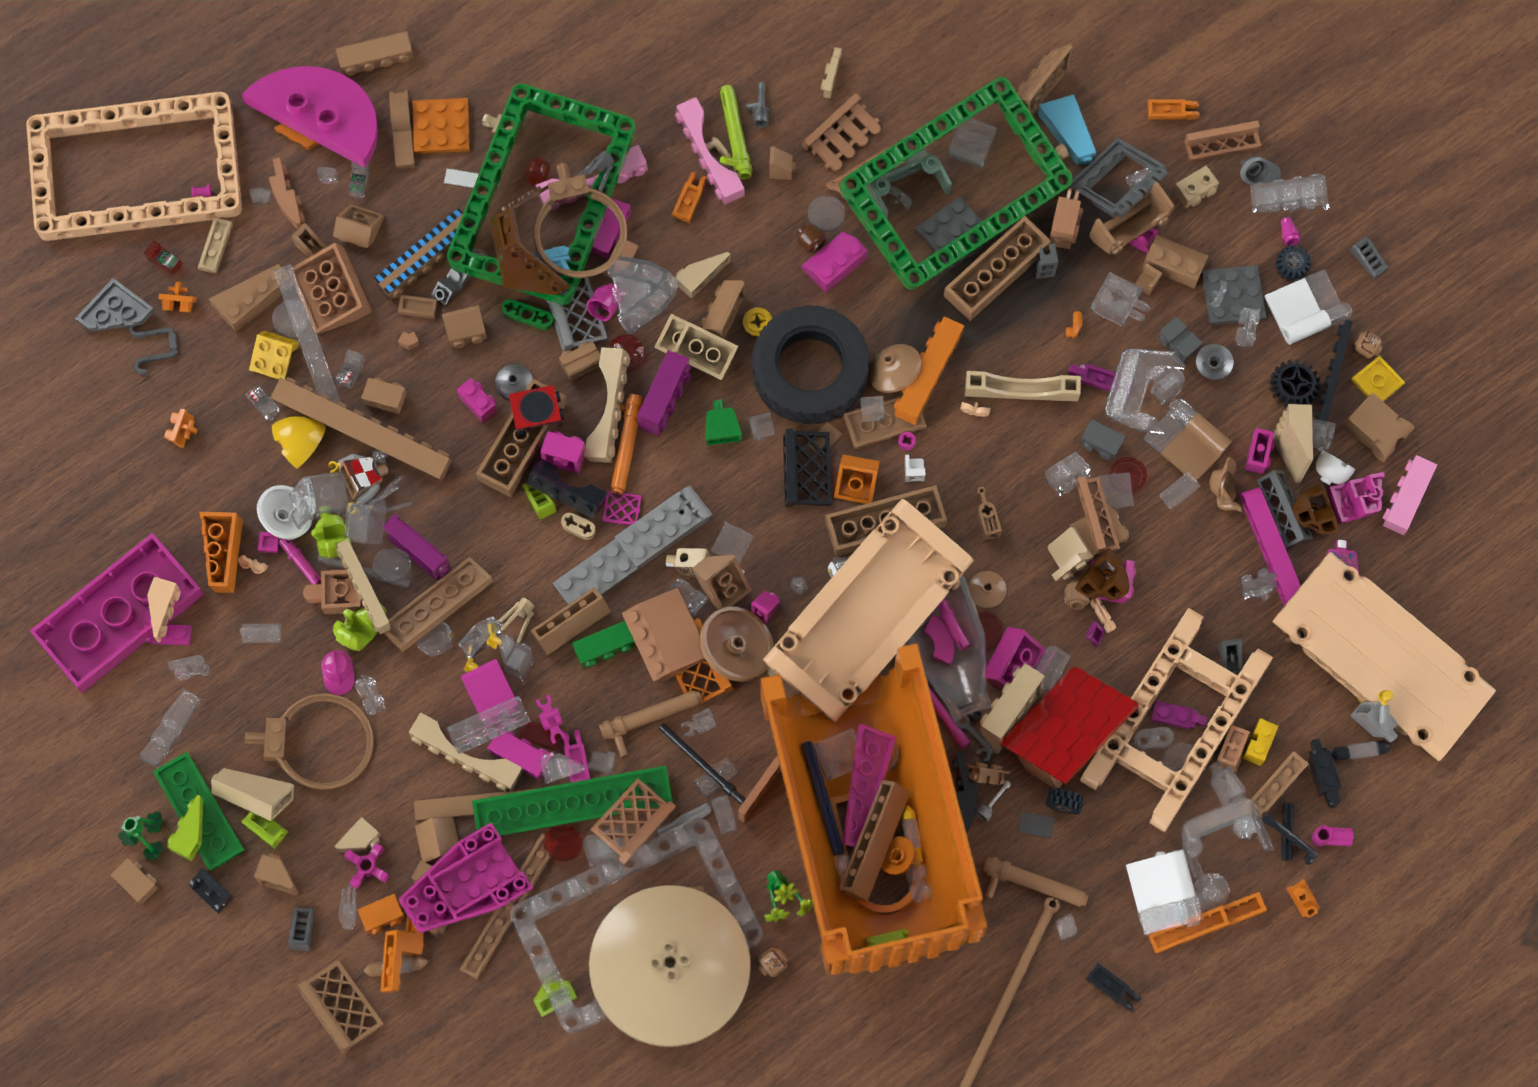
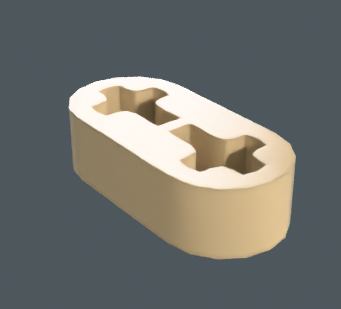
M566 513L562 516L561 524L567 532L585 540H590L595 536V526L592 522L574 513ZM572 518V519H573V523L576 524L577 526H575V525H573V524H570L569 526H567L566 520H570V519ZM580 527H583L585 529L587 527H590L591 533L587 532L586 534H584L583 529H581Z

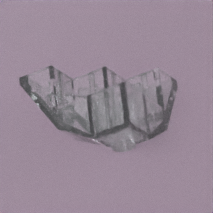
M620 256L614 265L608 269L609 277L613 278L615 287L612 288L614 301L618 303L620 314H617L618 320L629 334L635 332L659 315L675 297L679 285L677 279L668 270L647 260Z

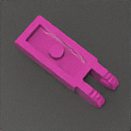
M138 624L137 629L143 630L149 624ZM166 625L167 633L164 638H161L160 642H157L153 635L144 639L145 642H150L151 644L190 646L192 626Z
M575 730L574 733L577 740L575 745L569 744V735L567 732H564L566 739H564V750L570 781L577 782L590 779L584 745L581 742L579 730Z

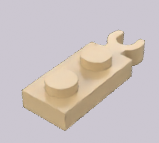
M834 48L831 62L826 65L825 74H827L826 80L823 79L821 84L824 98H831L842 54L841 48Z

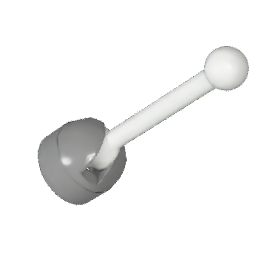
M1004 781L1003 787L988 805L984 804L977 808L975 814L981 820L987 822L991 818V807L1005 789L1011 786L1010 781Z

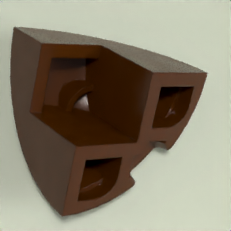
M1323 483L1310 488L1296 499L1292 506V512L1296 520L1304 528L1308 527L1319 534L1340 532Z
M1108 548L1086 570L1076 584L1075 589L1092 599L1102 597L1108 598V600H1115L1128 594L1129 578L1120 559Z

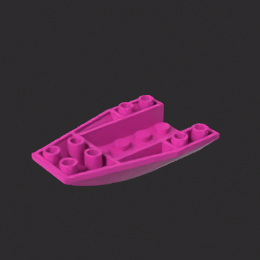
M492 823L457 842L398 899L419 933L500 909L533 889L524 872H519L501 844L502 838Z

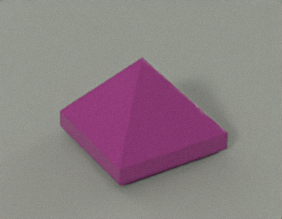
M1093 621L1085 632L1086 639L1095 647H1098L1105 629L1096 621Z

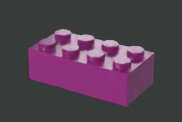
M670 350L667 351L637 415L639 429L659 437L662 431H666L669 424L667 419L669 415L674 414L676 409L675 402L677 398H681L684 391L682 387L685 382L688 383L691 377L689 358Z

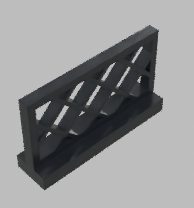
M785 429L783 433L785 507H792L793 505L831 506L829 432ZM796 437H804L808 443L801 447L796 442ZM817 437H825V445L822 448L813 441ZM809 444L818 451L812 457L804 450ZM800 453L808 459L803 466L797 461V456ZM819 453L826 460L822 466L814 460ZM810 462L818 468L813 475L805 469ZM801 471L809 477L804 484L797 478V474ZM820 471L826 476V481L823 484L815 478ZM810 480L819 487L814 493L805 486ZM801 489L810 496L807 500H798V492ZM821 489L827 494V501L819 500L815 494Z

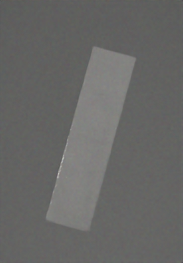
M186 690L182 691L162 717L161 724L151 735L150 742L140 753V759L154 767L159 765L201 701L199 697Z

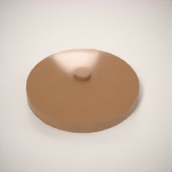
M739 607L721 608L708 617L700 632L702 653L708 664L721 676L733 681H750L759 677L769 667L763 661V658L774 647L773 639L764 622L752 612Z

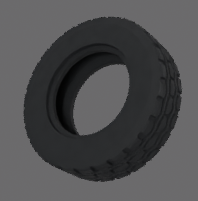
M803 305V307L797 306L779 313L777 317H773L767 323V326L763 327L753 348L752 374L757 392H759L760 398L773 412L795 423L821 424L837 419L838 416L847 413L858 402V399H860L864 392L868 379L869 352L861 331H858V327L852 321L850 322L849 318L831 308L828 309L818 305ZM815 339L830 345L837 352L842 362V370L837 379L829 386L814 391L802 390L791 385L780 371L779 360L784 351L795 342Z

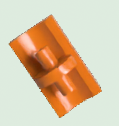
M179 281L176 282L175 287L169 286L168 291L175 292V295L159 294V299L162 300V310L174 311V301H180V312H191L193 302L196 303L197 298L181 296V293H188V288L182 287V283Z
M180 409V412L172 413L170 420L175 426L174 429L166 430L164 437L178 447L184 448L190 434L195 435L198 430L193 427L195 423L193 421L194 416L187 413V410Z
M1304 879L1300 880L1296 885L1286 888L1302 917L1307 916V918H1310L1318 913L1317 910L1320 909V906Z

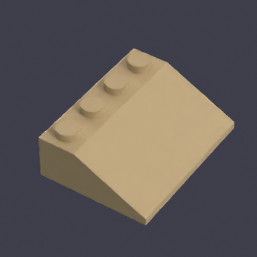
M1288 404L1286 410L1283 411L1282 417H1280L1279 423L1276 425V430L1273 431V440L1276 441V448L1295 483L1300 484L1313 461L1312 405Z
M1026 663L1022 668L1018 667L1016 669L1011 684L1009 682L1006 683L1002 689L1004 694L1000 699L996 698L991 705L992 711L989 715L985 714L980 721V724H982L981 733L997 754L1002 750L1001 741L1017 723L1023 720L1042 692L1045 676Z

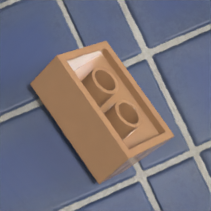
M1157 235L1146 256L1143 268L1146 264H1149L1162 272V276L1195 289L1208 255Z
M724 280L722 286H718L715 292L717 297L714 302L711 301L707 310L709 314L707 318L702 319L700 328L725 339L745 297V282L742 280Z
M734 555L707 556L692 568L706 597L717 610L734 606L752 591Z

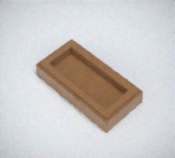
M401 295L397 312L401 315L435 319L438 300Z

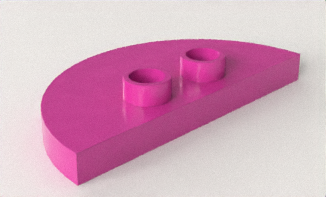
M292 67L276 71L261 78L242 94L243 102L246 105L364 168L374 154L378 139V127L373 104L365 91L343 74L320 67Z

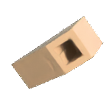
M154 577L148 592V602L153 636L157 642H160L161 638H164L167 633L166 625L168 619H171L173 616V605L175 601L179 600L181 591L176 583Z

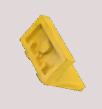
M267 331L257 334L249 370L276 379H280V377L286 379L291 354L298 349L299 341Z

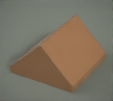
M454 817L430 818L415 826L422 861L427 864L437 862L459 842Z

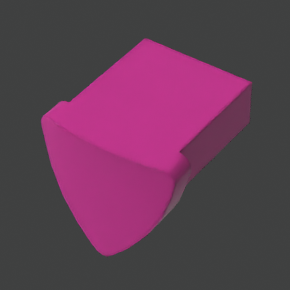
M1152 228L1130 243L1144 252H1149L1150 246L1159 231Z

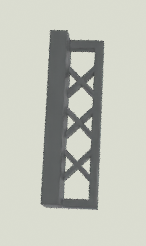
M1273 470L1256 480L1285 548L1289 549L1300 542H1308L1314 539L1308 527L1304 528L1294 517L1292 506L1296 498L1284 470ZM1268 479H1271L1273 483L1271 491L1267 490L1263 483ZM1274 495L1280 499L1278 508L1274 507L1272 503ZM1281 513H1285L1288 517L1286 525L1280 521ZM1289 530L1294 531L1297 538L1289 542L1287 537Z

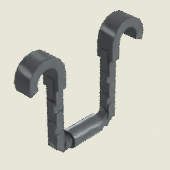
M137 326L129 327V332L134 338L170 333L168 337L172 352L138 358L134 363V368L139 375H148L145 369H139L141 364L172 358L178 353L176 334H174L175 331L172 328L167 327L134 332Z

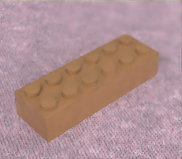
M1024 216L945 287L944 297L971 321L1040 258L1039 250L1041 247H1043L1044 254L1049 250L1051 240Z
M532 378L526 390L546 387L547 385ZM559 392L561 402H558L559 409H564L567 404L566 395ZM512 413L476 472L477 480L511 498L544 443L547 431L550 432L555 423L524 429L525 434L517 436Z
M934 485L826 515L825 523L835 556L838 557L855 552L901 499L910 503L939 529L946 527L947 518L937 486ZM889 521L885 522V528L888 531H893L894 524Z

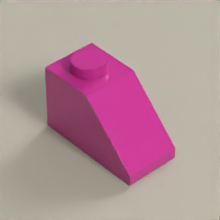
M766 591L760 594L751 604V612L767 625L780 608L779 597L772 592L767 593Z

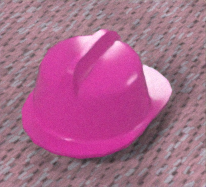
M342 650L329 652L323 658L321 666L325 688L334 695L346 694L354 685L351 657Z

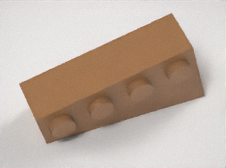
M277 264L209 298V301L218 314L237 333L293 286L291 277Z

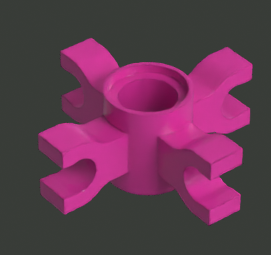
M548 694L545 695L547 698L546 704H541L539 698L535 699V701L543 711V713L538 714L545 731L550 729V739L552 744L556 743L554 739L556 734H561L563 740L566 739V736L558 726L563 724L557 707L551 708V698Z
M376 843L370 854L359 857L349 849L347 850L344 857L356 864L358 869L355 876L349 882L352 887L358 890L364 878L371 876L386 883L389 878L388 874L378 869L375 863L384 851L382 846ZM364 863H372V866L369 870H362V865Z

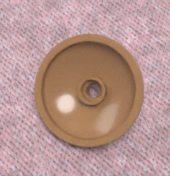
M896 344L883 349L870 363L868 379L871 385L876 390L884 393H893L905 389L915 381L922 367L921 356L914 347L906 344Z

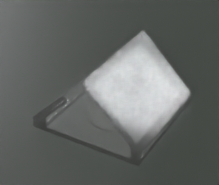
M348 502L344 538H350L351 542L383 544L384 529L382 527L385 525L386 506Z

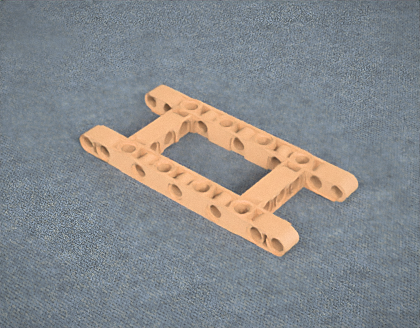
M1190 608L1183 615L1131 697L1140 705L1134 711L1138 714V717H1129L1101 746L1080 779V782L1096 790L1099 785H1102L1117 762L1165 791V794L1153 811L1154 814L1149 823L1163 832H1166L1273 659L1271 655L1258 648L1255 653L1251 654L1237 676L1191 649L1189 645L1200 630L1204 616ZM1176 649L1178 653L1176 655H1172L1169 653L1168 650ZM1176 667L1226 696L1222 705L1218 707L1209 721L1202 737L1198 739L1189 753L1182 769L1178 772L1165 767L1161 761L1157 762L1145 755L1146 752H1140L1128 745L1133 734ZM1155 680L1158 682V685L1151 686L1148 682ZM1242 688L1246 693L1238 694L1236 689ZM1223 720L1226 725L1218 726L1216 721ZM1114 743L1118 746V749L1111 750L1108 745ZM1203 752L1206 757L1203 759L1198 758L1196 753ZM1183 784L1186 789L1180 791L1176 788V785Z

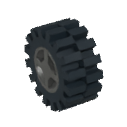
M1051 788L1049 789L1046 805L1050 809H1055V811L1076 815L1081 813L1084 797L1070 790Z

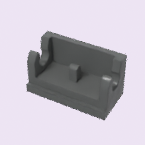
M1055 243L1049 245V255L1043 253V247L1040 248V260H1037L1036 279L1055 277L1058 265Z

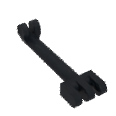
M1263 812V821L1307 853L1304 856V861L1307 865L1312 864L1319 853L1279 823L1271 814Z

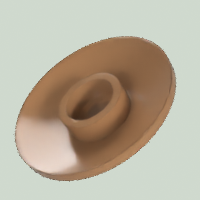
M991 571L977 573L970 580L968 586V594L972 602L981 608L987 609L1000 605L1007 592L1003 578ZM990 585L991 590H985L984 586Z

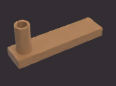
M1293 751L1242 810L1257 823L1262 818V813L1267 812L1309 763L1297 752Z

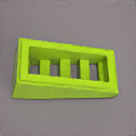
M527 483L522 484L540 520L556 513L555 504L550 496L537 489L530 492L529 490L533 489V487L527 485Z

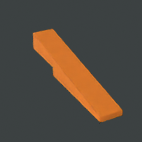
M1260 892L1151 933L1148 936L1157 954L1267 912Z

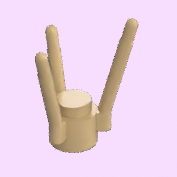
M522 598L497 621V624L502 623L512 614L501 627L503 631L517 615L522 618L527 616L517 639V643H520L528 623L534 615L532 610L535 606L528 599Z

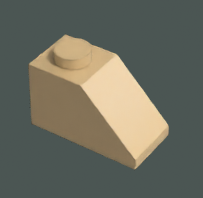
M361 817L334 847L340 853L347 852L348 849L352 852L368 851L376 843L380 842L379 838L381 835Z

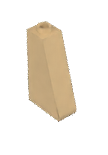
M226 768L215 774L211 780L212 794L270 821L288 806L294 797V785L291 783Z

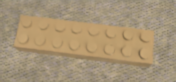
M346 539L338 543V548H336L338 556L342 560L350 580L353 579L352 584L355 590H357L360 600H363L362 603L370 621H374L372 623L375 631L382 634L391 630L390 623L349 540Z

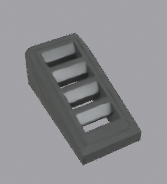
M1367 236L1352 246L1350 252L1373 279L1389 268ZM1369 252L1370 255L1365 258L1364 255ZM1374 258L1375 261L1369 264V261ZM1377 264L1380 265L1379 268L1373 270L1374 266H1376Z
M294 907L288 941L291 950L310 951L314 908ZM298 915L308 916V919L298 918ZM297 924H307V926H297ZM296 932H306V934H296Z

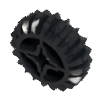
M1290 359L1287 364L1282 362L1280 367L1277 366L1275 372L1271 374L1272 379H1270L1269 384L1272 386L1270 391L1275 392L1273 398H1279L1278 404L1282 401L1285 403L1284 408L1288 404L1310 405V402L1313 403L1316 399L1315 397L1319 395L1318 390H1320L1321 385L1318 383L1320 382V377H1315L1317 371H1311L1312 365L1309 367L1305 366L1306 361L1299 364L1297 359L1293 364ZM1293 373L1292 377L1281 379L1283 375ZM1294 379H1295V383H1297V385H1298L1297 388H1296V390H1295V386L1292 384L1293 381H1294ZM1309 390L1307 394L1297 396L1298 392Z

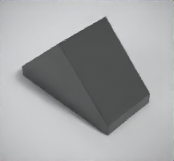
M1241 638L1221 641L1218 647L1221 666L1236 675L1239 674L1243 669Z

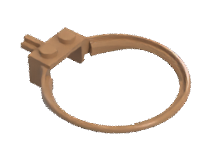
M560 163V165L556 166L560 180L548 183L550 197L539 209L534 221V245L544 263L554 271L575 278L595 276L614 265L624 251L627 241L626 220L621 209L610 197L587 186L585 175L571 178L568 164ZM585 194L586 197L591 195V199L603 203L616 215L621 232L619 246L613 257L598 268L588 271L563 269L554 264L542 248L540 241L541 224L545 216L553 208L552 205L555 204V201Z
M315 694L294 703L280 718H266L265 733L245 732V744L264 745L263 761L278 762L283 771L295 782L314 789H334L350 783L363 772L372 755L374 737L368 718L352 701L334 694ZM328 701L347 707L359 718L366 733V751L359 766L349 776L332 783H316L304 779L292 770L287 761H282V758H284L286 720L289 722L292 716L300 709L315 702Z

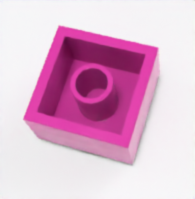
M547 431L541 449V457L557 466L558 469L580 474L585 459V444L579 437L571 436L570 438L558 431H553V433Z

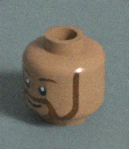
M1368 330L1360 332L1353 343L1355 351L1366 358H1371L1374 355L1378 356L1383 348L1381 346L1382 339Z
M771 947L759 956L760 965L758 968L764 976L768 974L771 977H776L787 968L786 962L788 959L780 948L775 949Z

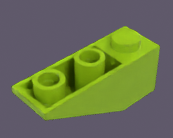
M199 795L190 801L187 814L180 818L178 822L179 828L176 833H172L168 840V848L190 861L193 860L202 844L203 799Z

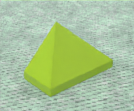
M551 981L541 987L533 1001L541 1017L576 999L577 996L569 981ZM560 991L566 992V993H562V994L555 995L556 993H558V992H560Z

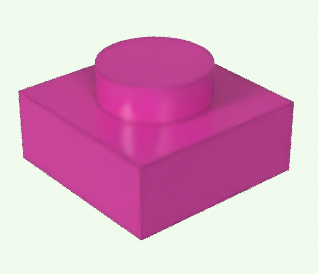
M260 532L258 551L278 553L280 538L272 535L270 532Z

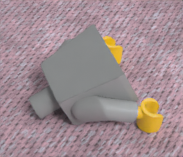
M1380 691L1378 693L1380 702H1362L1358 698L1361 704L1351 714V717L1373 737H1385L1389 742H1393L1398 737V734L1393 730L1397 725V721L1390 715L1389 705H1387V701L1393 699L1392 691Z

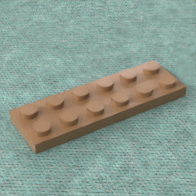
M471 557L467 558L388 619L391 630L384 632V634L404 652L493 583L492 577Z

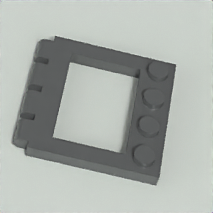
M1117 138L1073 179L1072 184L1068 188L1072 189L1073 193H1075V190H1079V197L1112 217H1123L1131 209L1130 206L1133 207L1144 197L1143 194L1146 195L1152 189L1154 183H1159L1168 175L1164 164ZM1125 156L1151 170L1116 204L1091 190Z

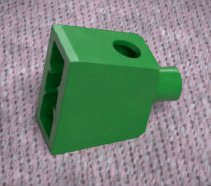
M724 400L713 401L714 410L707 411L706 446L741 442L742 433L734 409L725 408Z

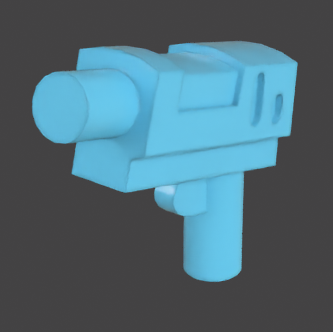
M559 246L544 250L547 257L554 264L563 269L570 270L566 263L570 261L568 247ZM535 251L534 255L544 263L538 252Z

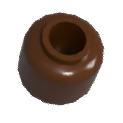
M814 224L803 225L798 231V242L809 252L818 251L825 243V234Z

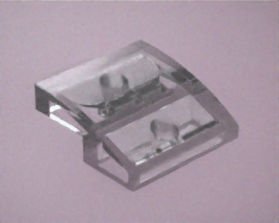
M309 476L302 478L288 494L295 507L290 514L298 530L315 514V494Z

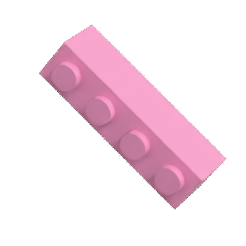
M1418 455L1415 456L1413 461L1409 459L1405 470L1408 472L1406 476H1401L1397 485L1400 489L1398 493L1394 492L1390 500L1393 503L1391 509L1387 508L1382 517L1385 519L1384 527L1402 535L1407 532L1437 464Z

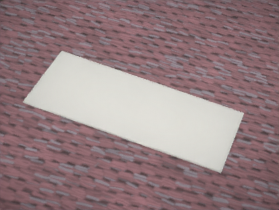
M447 169L444 183L474 187L478 173Z

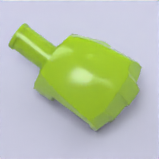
M323 506L318 510L321 519L317 522L311 534L317 540L320 557L332 559L338 557L336 550L338 543L348 539L351 544L350 538H347L343 518L339 515H332L330 507Z
M381 605L384 613L386 614L387 612L385 607ZM363 608L355 612L346 609L343 612L345 617L344 624L337 620L333 627V633L336 636V641L354 651H361L377 634L372 623L374 621H370L367 611Z

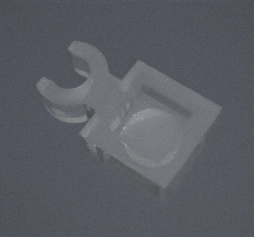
M710 708L692 715V722L685 721L681 723L682 728L690 727L689 732L684 733L686 737L693 736L695 731H698L701 735L718 727Z

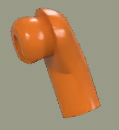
M1076 311L1073 313V327L1066 328V337H1077L1083 325L1082 312Z

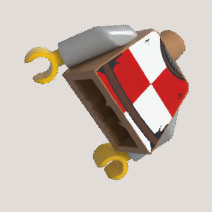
M350 454L340 459L338 463L331 461L328 464L329 468L336 466L330 473L332 475L341 474L352 499L357 501L347 504V509L355 506V510L351 512L352 515L358 514L359 507H363L373 499L380 489V484L383 481L382 476L388 475V468L385 464L376 466L373 458H365L356 454Z

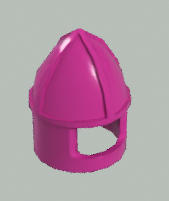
M615 283L602 285L600 288H597L586 305L589 313L598 320H609L621 305V289ZM600 306L604 310L609 311L610 314L606 317L596 313V309Z

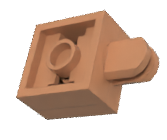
M1068 188L1066 198L1059 197L1049 238L1051 244L1055 243L1056 247L1070 249L1071 243L1075 244L1083 212V209L1080 208L1081 201H1077L1079 190H1075L1074 199H1070L1072 192L1070 188Z
M347 570L321 571V584H309L303 589L305 600L310 604L321 603L324 614H343L346 609L355 612L363 608V600H360L357 590H355L352 584L353 579L350 580Z

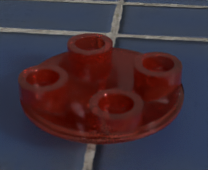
M618 336L608 346V348L624 349L629 354L630 364L626 369L627 372L639 366L644 359V346L634 336Z

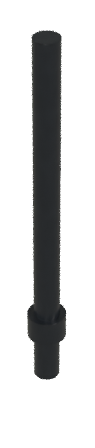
M665 723L659 726V729L714 779L728 796H732L739 804H743L746 798L736 790L737 787L731 782L728 783Z

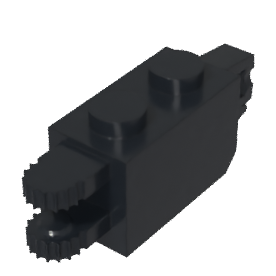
M1320 739L1311 740L1310 746L1312 751L1309 752L1310 757L1308 758L1310 771L1318 796H1324L1327 805L1332 809L1337 807L1341 801L1339 790L1342 786L1330 750L1327 751V748L1322 747Z

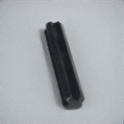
M1284 803L1282 825L1292 833L1294 827V804ZM1282 835L1281 859L1291 861L1293 858V843Z

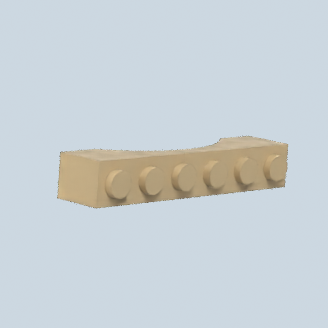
M601 348L599 367L604 374L608 394L603 417L586 440L584 457L590 462L612 463V457L615 456L614 444L615 439L618 437L617 425L621 419L620 407L624 401L623 388L627 382L626 369L630 364L629 354L624 349Z
M967 371L965 396L1078 402L1081 376L1061 375L1040 379H1020L998 376L988 372Z
M421 712L409 731V735L412 737L411 741L420 746L422 743L425 744L432 753L445 755V759L453 764L458 762L463 765L462 768L469 773L474 771L480 774L479 778L486 782L491 780L496 783L497 788L504 792L506 790L513 791L523 774L522 767L506 758L483 760L462 753L445 738L438 722Z

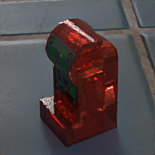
M155 240L144 252L148 261L171 275H174L183 264L177 256L163 248Z

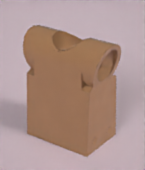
M1373 392L1342 426L1367 448L1371 449L1375 457L1382 463L1394 452L1396 443L1405 440L1415 429L1413 424L1403 418H1399Z

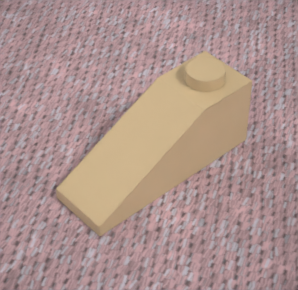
M726 252L690 264L685 269H680L676 274V285L693 299L731 261L730 253Z

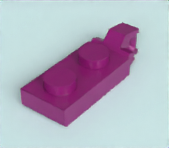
M1071 364L1067 374L1070 376H1081L1082 384L1114 394L1117 393L1122 377L1121 374L1090 364H1081L1080 367Z
M1155 701L1151 721L1185 729H1195L1196 725L1205 727L1208 717L1198 715V711L1191 708Z

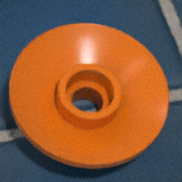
M902 836L892 838L881 868L890 875H899L905 872L911 866L915 857L913 843Z

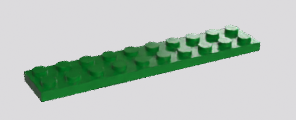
M665 765L472 800L476 829L479 830L492 823L498 834L503 836L601 818L637 779H640L667 804L670 801L673 803L667 768ZM636 786L634 788L635 796H644L643 791ZM623 800L624 808H632V801ZM636 800L637 808L646 809L645 801ZM649 801L650 809L660 807L655 801ZM612 812L611 814L618 815L620 812Z

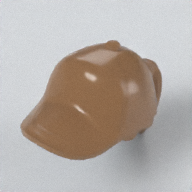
M1228 457L1223 469L1212 472L1209 481L1210 489L1217 496V506L1220 509L1242 512L1241 506L1234 501L1236 497L1234 487L1236 462L1231 457Z

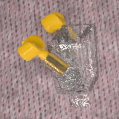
M493 616L476 623L458 643L466 653V660L468 661L464 667L466 672L478 668V664L473 662L476 660L478 653L489 646L496 650L497 645L502 643L499 636L504 632V630H501L503 624Z

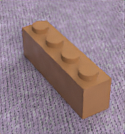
M407 31L336 48L342 74L347 76L355 75L361 71H372L378 67H389L398 62L405 63L410 59H414Z
M594 587L530 631L538 645L546 655H549L611 611L604 598Z

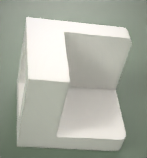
M905 455V482L925 481L924 460L909 459V455Z

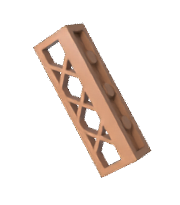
M1252 121L1186 134L1184 143L1189 162L1261 148L1258 135L1259 122ZM1254 136L1255 144H1248L1243 140L1245 137ZM1233 139L1238 142V145L1231 148L1226 145L1228 140ZM1211 143H1216L1221 147L1218 151H1212L1208 146ZM1197 146L1203 150L1201 154L1193 155L1191 147Z
M1085 476L1079 477L1076 485L1097 555L1102 554L1108 548L1112 551L1119 550V543L1099 477L1087 480ZM1096 483L1097 492L1095 495L1090 493L1089 484ZM1094 500L1102 504L1103 508L1100 513L1095 511ZM1099 518L1107 521L1108 526L1105 531L1100 527ZM1105 535L1113 540V546L1106 547Z

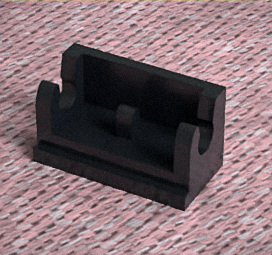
M203 868L189 882L191 884L190 887L218 914L233 899L231 894Z

